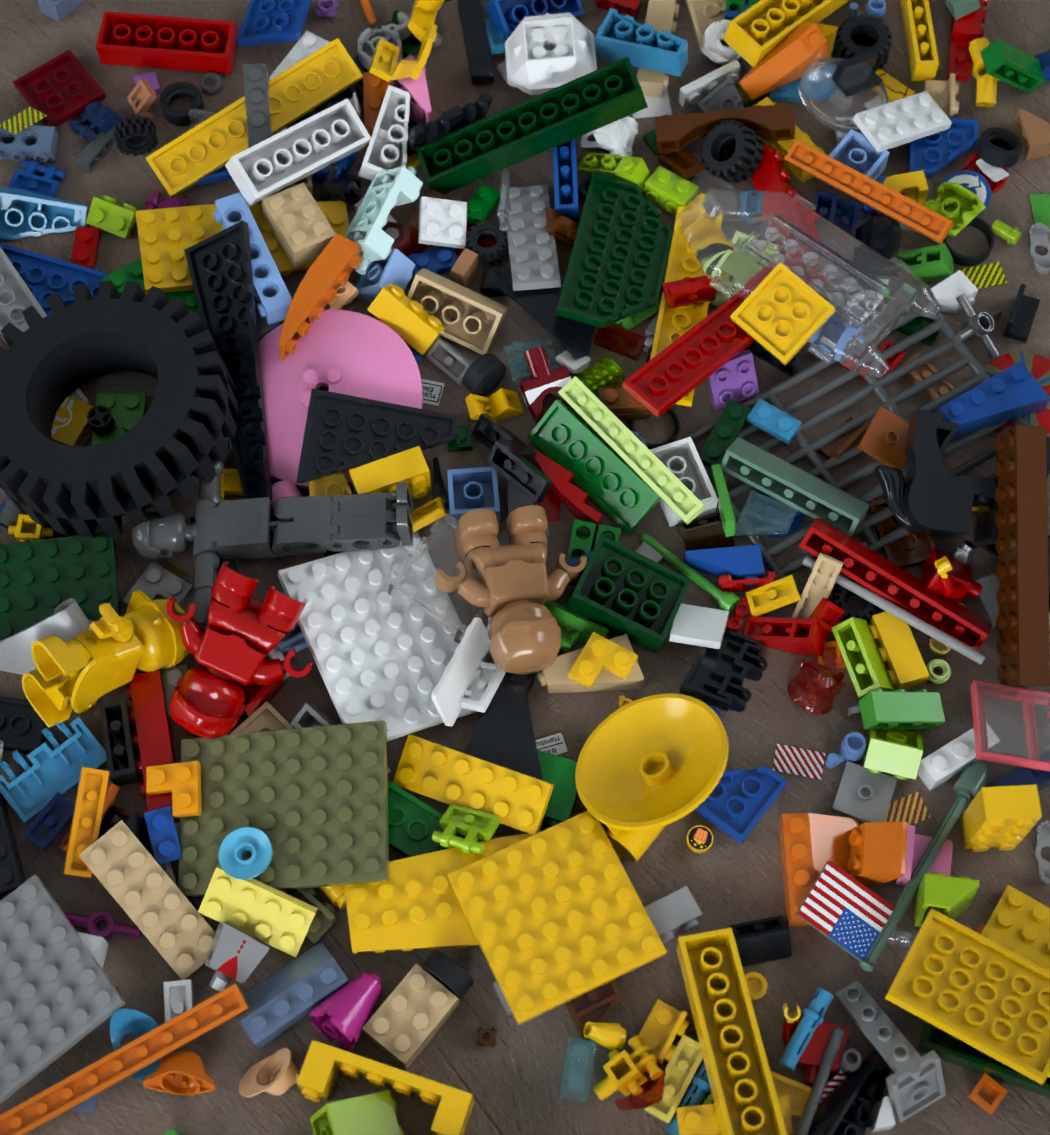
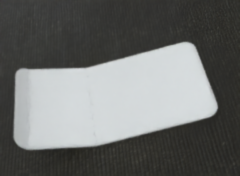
M982 159L976 161L981 171L994 182L1009 176V173L1003 168L992 166Z

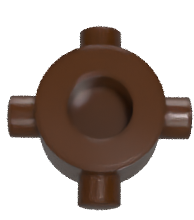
M479 1027L477 1029L479 1041L476 1042V1045L478 1047L491 1046V1048H494L496 1046L494 1034L497 1030L495 1028L482 1029V1027Z

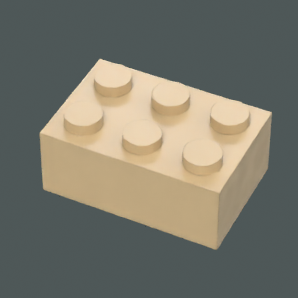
M304 182L262 199V216L294 268L316 260L336 234Z
M415 964L362 1029L368 1038L405 1069H408L460 1005L459 999L420 966Z

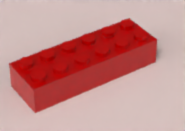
M104 11L96 50L101 64L232 75L238 48V31L234 21Z

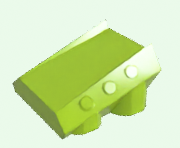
M956 182L942 183L937 189L938 196L933 200H928L923 205L953 221L954 225L948 233L950 236H956L986 208L975 193Z

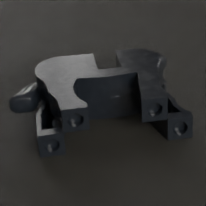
M919 409L911 413L905 447L908 471L905 477L901 469L879 465L874 471L880 482L889 509L894 514L899 525L908 532L953 538L968 533L972 507H980L974 544L999 557V553L996 551L998 527L995 524V517L998 512V502L995 500L998 477L996 476V480L974 476L950 477L943 457L947 444L958 431L959 423L943 420L944 414ZM1046 436L1048 478L1050 474V437Z

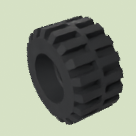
M855 15L851 16L850 20H844L836 32L832 52L834 61L839 63L874 50L878 58L872 69L875 72L879 68L882 69L887 62L892 44L891 31H888L889 27L883 25L882 20H875L874 16L865 17V15H860V17H857ZM856 44H863V45H866V46H868V47H860V46H857Z
M729 119V121L723 120L720 125L715 124L713 130L707 132V138L702 141L704 146L701 148L700 153L703 156L700 158L701 162L705 163L704 168L710 174L729 183H739V180L742 182L746 181L747 176L751 177L755 174L753 171L755 168H759L760 165L758 163L763 159L761 152L764 151V146L761 145V137L758 136L755 130L732 119ZM736 144L734 154L728 159L729 151Z

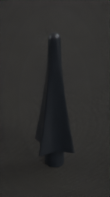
M434 457L432 500L441 497L445 503V509L450 510L448 496L441 476L439 459Z

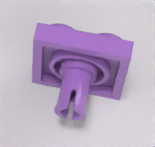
M749 349L741 351L707 378L711 403L715 410L725 407L729 399L740 402L759 394L753 354Z

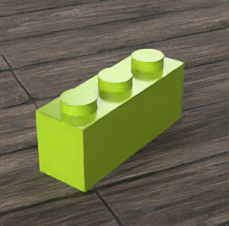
M851 617L832 627L831 629L858 697L863 698L872 689H883V692L894 690L867 620Z

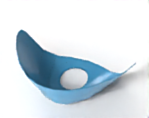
M124 1008L116 1010L110 1020V1036L114 1050L116 1051L121 1048V1039L125 1034H132L137 1039L144 1035L145 1032H150L159 1027V1025L145 1013ZM161 1059L132 1075L143 1082L147 1076L158 1069Z

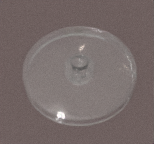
M825 58L812 63L805 70L800 80L799 97L807 112L826 127L849 133L853 129L860 133L861 130L853 121L855 114L888 103L887 92L882 82L879 86L850 97L845 96L831 78L838 63L847 59Z

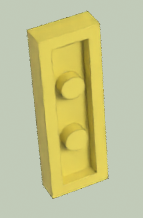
M683 1034L644 1111L667 1124L670 1123L676 1108L703 1059L700 1044L697 1041Z

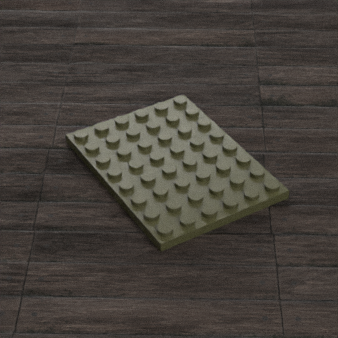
M384 720L223 735L216 739L204 737L181 739V763L190 761L201 763L202 815L180 817L179 845L183 858L179 859L178 888L186 898L205 896L215 869L219 864L218 853L221 843L231 832L243 827L259 829L269 838L272 845L271 861L268 867L253 879L277 890L389 882L387 723ZM252 853L246 854L244 860L250 859Z

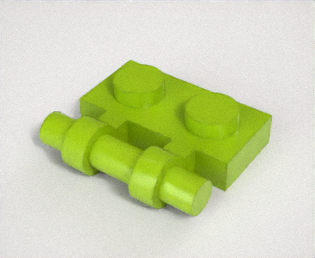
M451 803L440 819V827L444 829V832L435 830L432 834V841L439 842L441 846L451 848V846L460 848L464 853L472 854L474 852L482 854L485 845L477 841L480 839L489 842L500 824L499 816ZM459 833L462 835H466V837L461 838L456 836V834Z

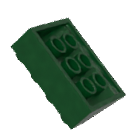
M601 535L565 608L619 635L627 634L629 640L656 653L666 639L692 580Z

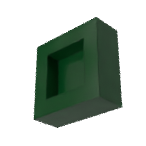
M471 425L456 426L455 439L453 442L448 443V452L472 451Z

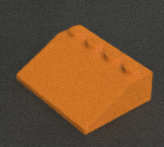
M789 813L781 815L778 824L788 927L811 926L795 914L828 860L849 874L847 866L850 858L849 835L852 828L859 826L858 819L814 813Z

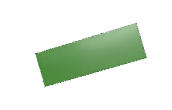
M720 464L711 465V482L718 498L717 506L726 537L734 536L735 516L723 470Z

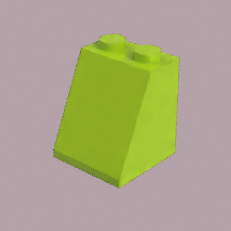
M389 1090L327 1103L310 1117L314 1135H404L403 1129L398 1125L396 1117V1102L391 1097Z

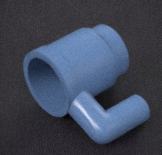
M869 0L864 13L857 12L858 4L852 2L850 3L847 17L850 20L851 16L855 15L857 17H860V15H865V17L874 16L875 20L880 19L883 21L882 24H884L887 10L885 0Z
M851 732L845 735L838 747V753H830L825 761L826 767L832 769L842 762L847 763L848 761L856 764L861 761L867 747L864 736L858 732Z

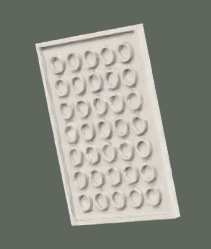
M417 531L413 532V546H402V540L400 539V545L395 548L345 551L279 570L277 575L286 596L303 602L304 598L308 599L297 622L342 724L384 720L387 723V741L444 723L432 701V690L437 686L443 675L444 668L449 664L454 655L455 648L460 644L465 635V631L447 593L440 590L434 582L436 570ZM462 708L457 718L478 711Z

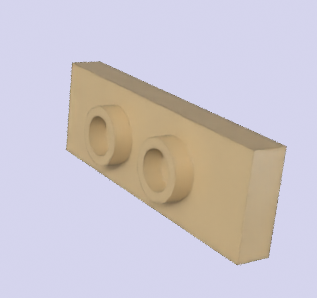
M820 552L802 592L801 600L798 601L791 618L810 619L809 617L823 597L829 598L844 562Z

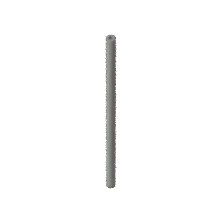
M807 555L802 564L813 570L817 560ZM839 573L835 583L980 665L983 664L986 659L985 655Z

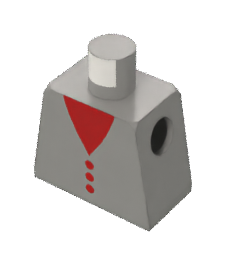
M220 922L205 962L207 967L216 971L208 986L221 992L225 990L230 979L243 984L270 948L226 923Z

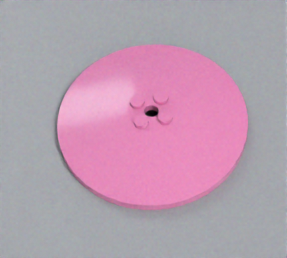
M324 310L318 320L315 319L311 324L309 333L305 337L302 336L296 350L292 354H288L284 361L279 359L278 348L283 324L274 328L259 341L270 476L278 481H292L298 488L309 490L308 482L300 484L296 483L312 388L319 389L322 386L329 387V392L422 409V378L411 350L394 330L368 315L347 310ZM349 471L343 472L348 485L351 486Z

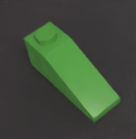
M945 243L898 253L895 280L931 283L945 280L953 275V258Z

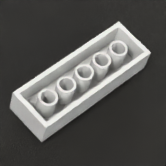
M347 98L232 156L225 167L250 207L262 201V199L329 166L330 163H335L364 148L371 140V137Z

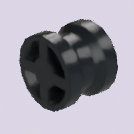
M103 405L94 406L87 414L88 423L96 435L105 436L112 433L115 429V420L108 407Z

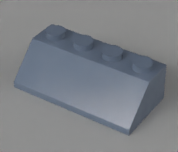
M319 942L246 992L243 996L250 1009L237 1015V1018L258 1050H261L307 1018L315 1007L347 985L349 980L323 943Z

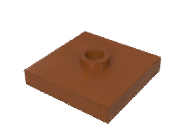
M879 406L857 448L884 465L898 468L902 471L907 461L905 447L909 423L884 407Z

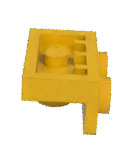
M659 999L638 1036H640L643 1045H647L650 1048V1055L653 1054L656 1057V1064L661 1066L664 1059L670 1061L677 1047L673 1045L676 1036L682 1037L690 1022L685 1020L688 1012L684 1010L680 1012Z

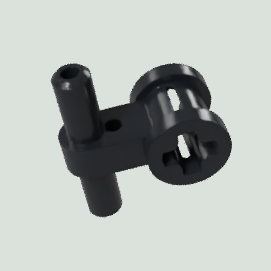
M330 163L327 174L323 177L321 183L322 191L319 202L329 201L330 194L335 193L341 195L342 201L346 204L358 203L361 199L360 179L352 174L346 175L342 179L335 178L338 165Z

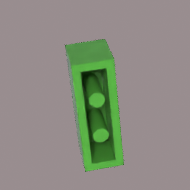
M872 689L859 700L864 730H934L945 722L939 692H929L927 689H920L914 692H906L905 689L883 692V689Z

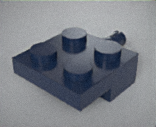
M815 190L813 205L810 211H803L805 215L803 219L808 221L811 232L810 239L854 245L860 201L837 199L838 193Z

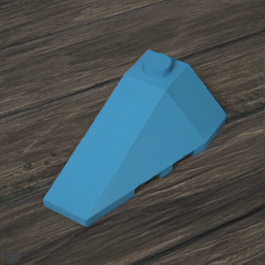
M0 186V238L16 240L29 236L36 237L49 233L76 231V227H85L87 205L21 189Z

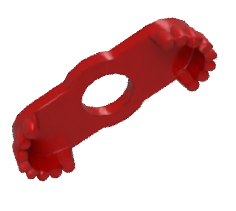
M769 571L768 578H747L743 580H732L731 575L728 574L727 576L718 577V583L722 591H751L778 580V573ZM750 583H753V584H754V585H751V586H743V585H745V584H750Z

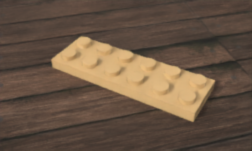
M122 820L78 855L181 980H185L206 962L215 936L214 930Z

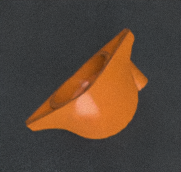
M180 1051L170 1055L167 1059H161L158 1069L143 1081L145 1088L174 1095L190 1096L216 1090L214 1080L205 1073L201 1058L191 1051Z

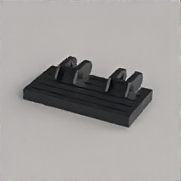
M487 91L481 94L477 101L467 103L463 108H460L458 105L442 113L438 120L430 121L423 127L421 124L412 127L407 142V155L411 157L417 154L415 148L427 143H433L447 136V134L484 119L493 100L490 93Z
M725 628L720 649L708 647L701 649L682 682L679 693L699 699L704 703L727 712L729 710H734L738 713L744 711L747 701L749 702L752 694L749 689L742 686L745 679H751L752 681L760 680L763 676V671L768 666L767 660L759 656L763 642Z

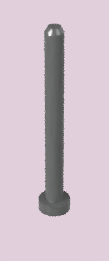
M836 1027L833 1030L796 1132L790 1135H807L844 1036V1029Z

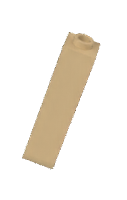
M627 634L609 639L634 653ZM583 648L557 656L551 666L537 672L540 686H545L548 694L639 690L643 688L645 680L637 661L626 680L603 668L591 689L568 678V673Z

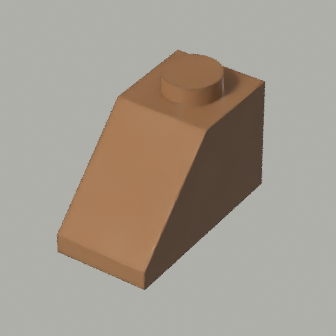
M1018 109L1013 125L1017 136L1023 142L1022 152L1025 160L1050 156V123L1024 109Z

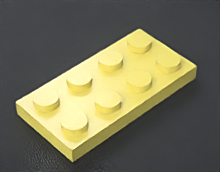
M219 863L198 912L218 922L226 923L250 937L297 957L318 908L253 878L248 880L234 879L223 871Z

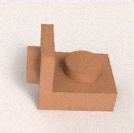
M140 79L127 97V100L132 106L133 112L138 116L152 118L155 115L150 106L157 98V94L148 80Z

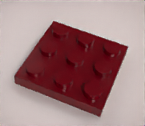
M70 49L13 81L14 87L31 108L47 115L41 119L44 126L56 128L82 113L88 104L96 100L101 102L106 99L105 92Z

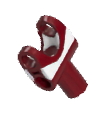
M538 346L524 352L532 377L519 381L525 404L537 423L543 417V399L548 395H555L562 399L558 391L571 380L566 366L552 370L544 346ZM566 403V406H567L568 408H570L572 411H574V410Z

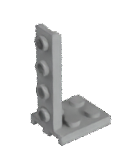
M858 980L835 993L838 1003L895 1072L886 1078L893 1114L899 1123L946 1096L940 1057L934 1050L921 1057Z

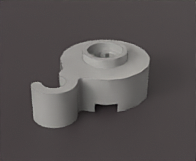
M397 13L398 25L391 23L373 30L370 27L361 33L357 40L358 56L362 66L367 70L370 69L380 38L400 47L397 63L402 60L403 49L401 41L407 39L410 35V30L407 27L409 17L405 13Z

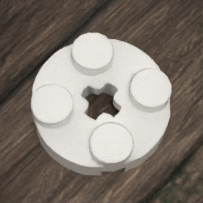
M730 20L711 23L702 37L703 46L701 49L703 54L720 65H726L735 59L738 61L741 58L733 48L723 46L720 43V40L724 39Z

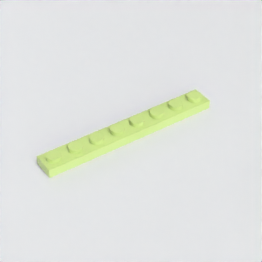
M576 376L558 391L559 396L687 525L706 509L705 505Z

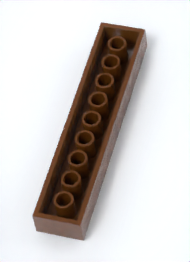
M1015 425L998 432L994 441V448L997 451L995 475L998 477V487L995 490V500L998 502V512L995 517V524L998 527L996 551L999 553V563L996 566V576L999 578V589L996 593L999 615L997 616L996 623L997 628L1000 630V640L997 643L1000 666L997 670V677L1000 685L1050 686L1046 426Z

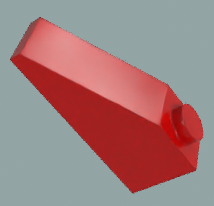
M747 616L742 635L763 642L762 646L797 655L822 656L828 633L816 619Z

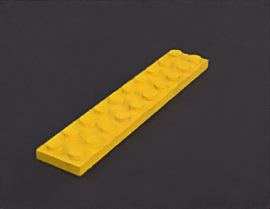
M338 38L268 81L272 135L363 78L362 73ZM245 96L146 157V161L171 198L227 164L232 156L249 148Z
M678 206L664 283L705 275L708 276V279L713 278L724 213ZM662 292L650 360L707 317L709 301L669 309ZM695 388L675 404L692 407Z

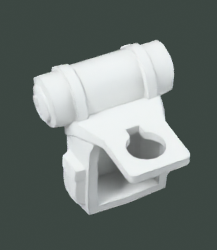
M626 116L584 134L580 145L582 148H601L610 151V154L632 156V146L635 135L638 133V123L634 118ZM593 134L596 141L589 142L588 137Z

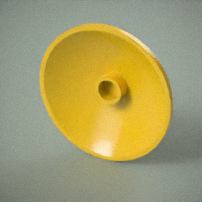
M673 693L651 695L630 702L610 714L594 729L579 754L575 771L576 788L582 803L589 813L608 826L609 829L605 833L618 854L630 862L637 863L666 825L686 816L706 800L719 783L726 768L729 753L727 732L719 716L706 703L691 696Z

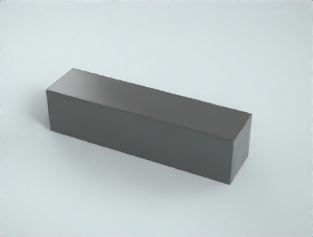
M114 127L106 134L102 132L97 134L96 140L91 141L79 154L76 161L81 169L91 173L116 144Z

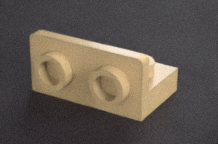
M950 73L948 81L926 79L924 91L930 94L948 118H953L954 114H958L959 100H956L959 82H955V73Z

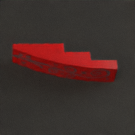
M533 449L536 455L531 464L553 481L549 490L577 519L596 523L597 533L599 524H602L603 515L588 506V494L573 485L574 474L536 449Z

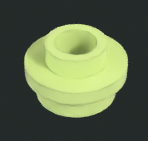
M933 659L926 665L930 675L928 680L932 683L943 684L951 676L949 664L942 659ZM933 670H940L942 675L938 676L934 674Z

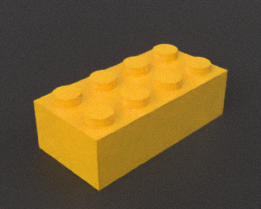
M1037 784L982 787L960 817L964 849H973V852H984L994 847H999L1001 851L1015 849V846L1023 840L1042 817Z

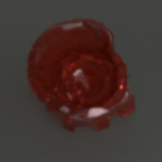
M811 656L809 662L805 659L801 661L798 674L787 685V692L791 700L798 707L812 714L825 715L832 711L834 698H836L837 694L841 693L840 690L846 685L845 682H842L845 675L843 672L836 674L832 670V667L834 668L837 664L834 656L826 657L823 661L824 665L817 663V657Z

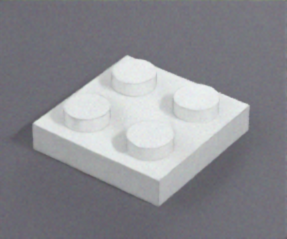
M421 196L419 201L418 243L464 249L466 246L467 202Z

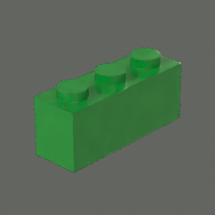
M1000 39L991 42L980 52L987 74L1026 93L1031 92L1046 81L1038 58Z

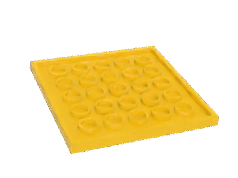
M588 810L447 875V879L518 1025L667 953L600 821L593 817Z

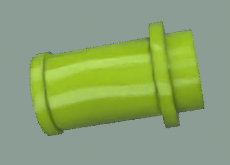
M996 219L991 226L993 233L1006 240L1008 245H1015L1022 235L1019 232V228L1016 227L1014 229L999 219Z

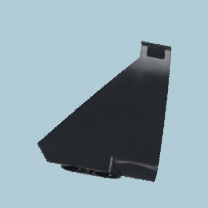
M487 268L484 270L480 292L483 295L498 297L505 293L537 320L575 360L590 354L595 326L555 315L565 275L560 274L561 287L513 291L511 268Z

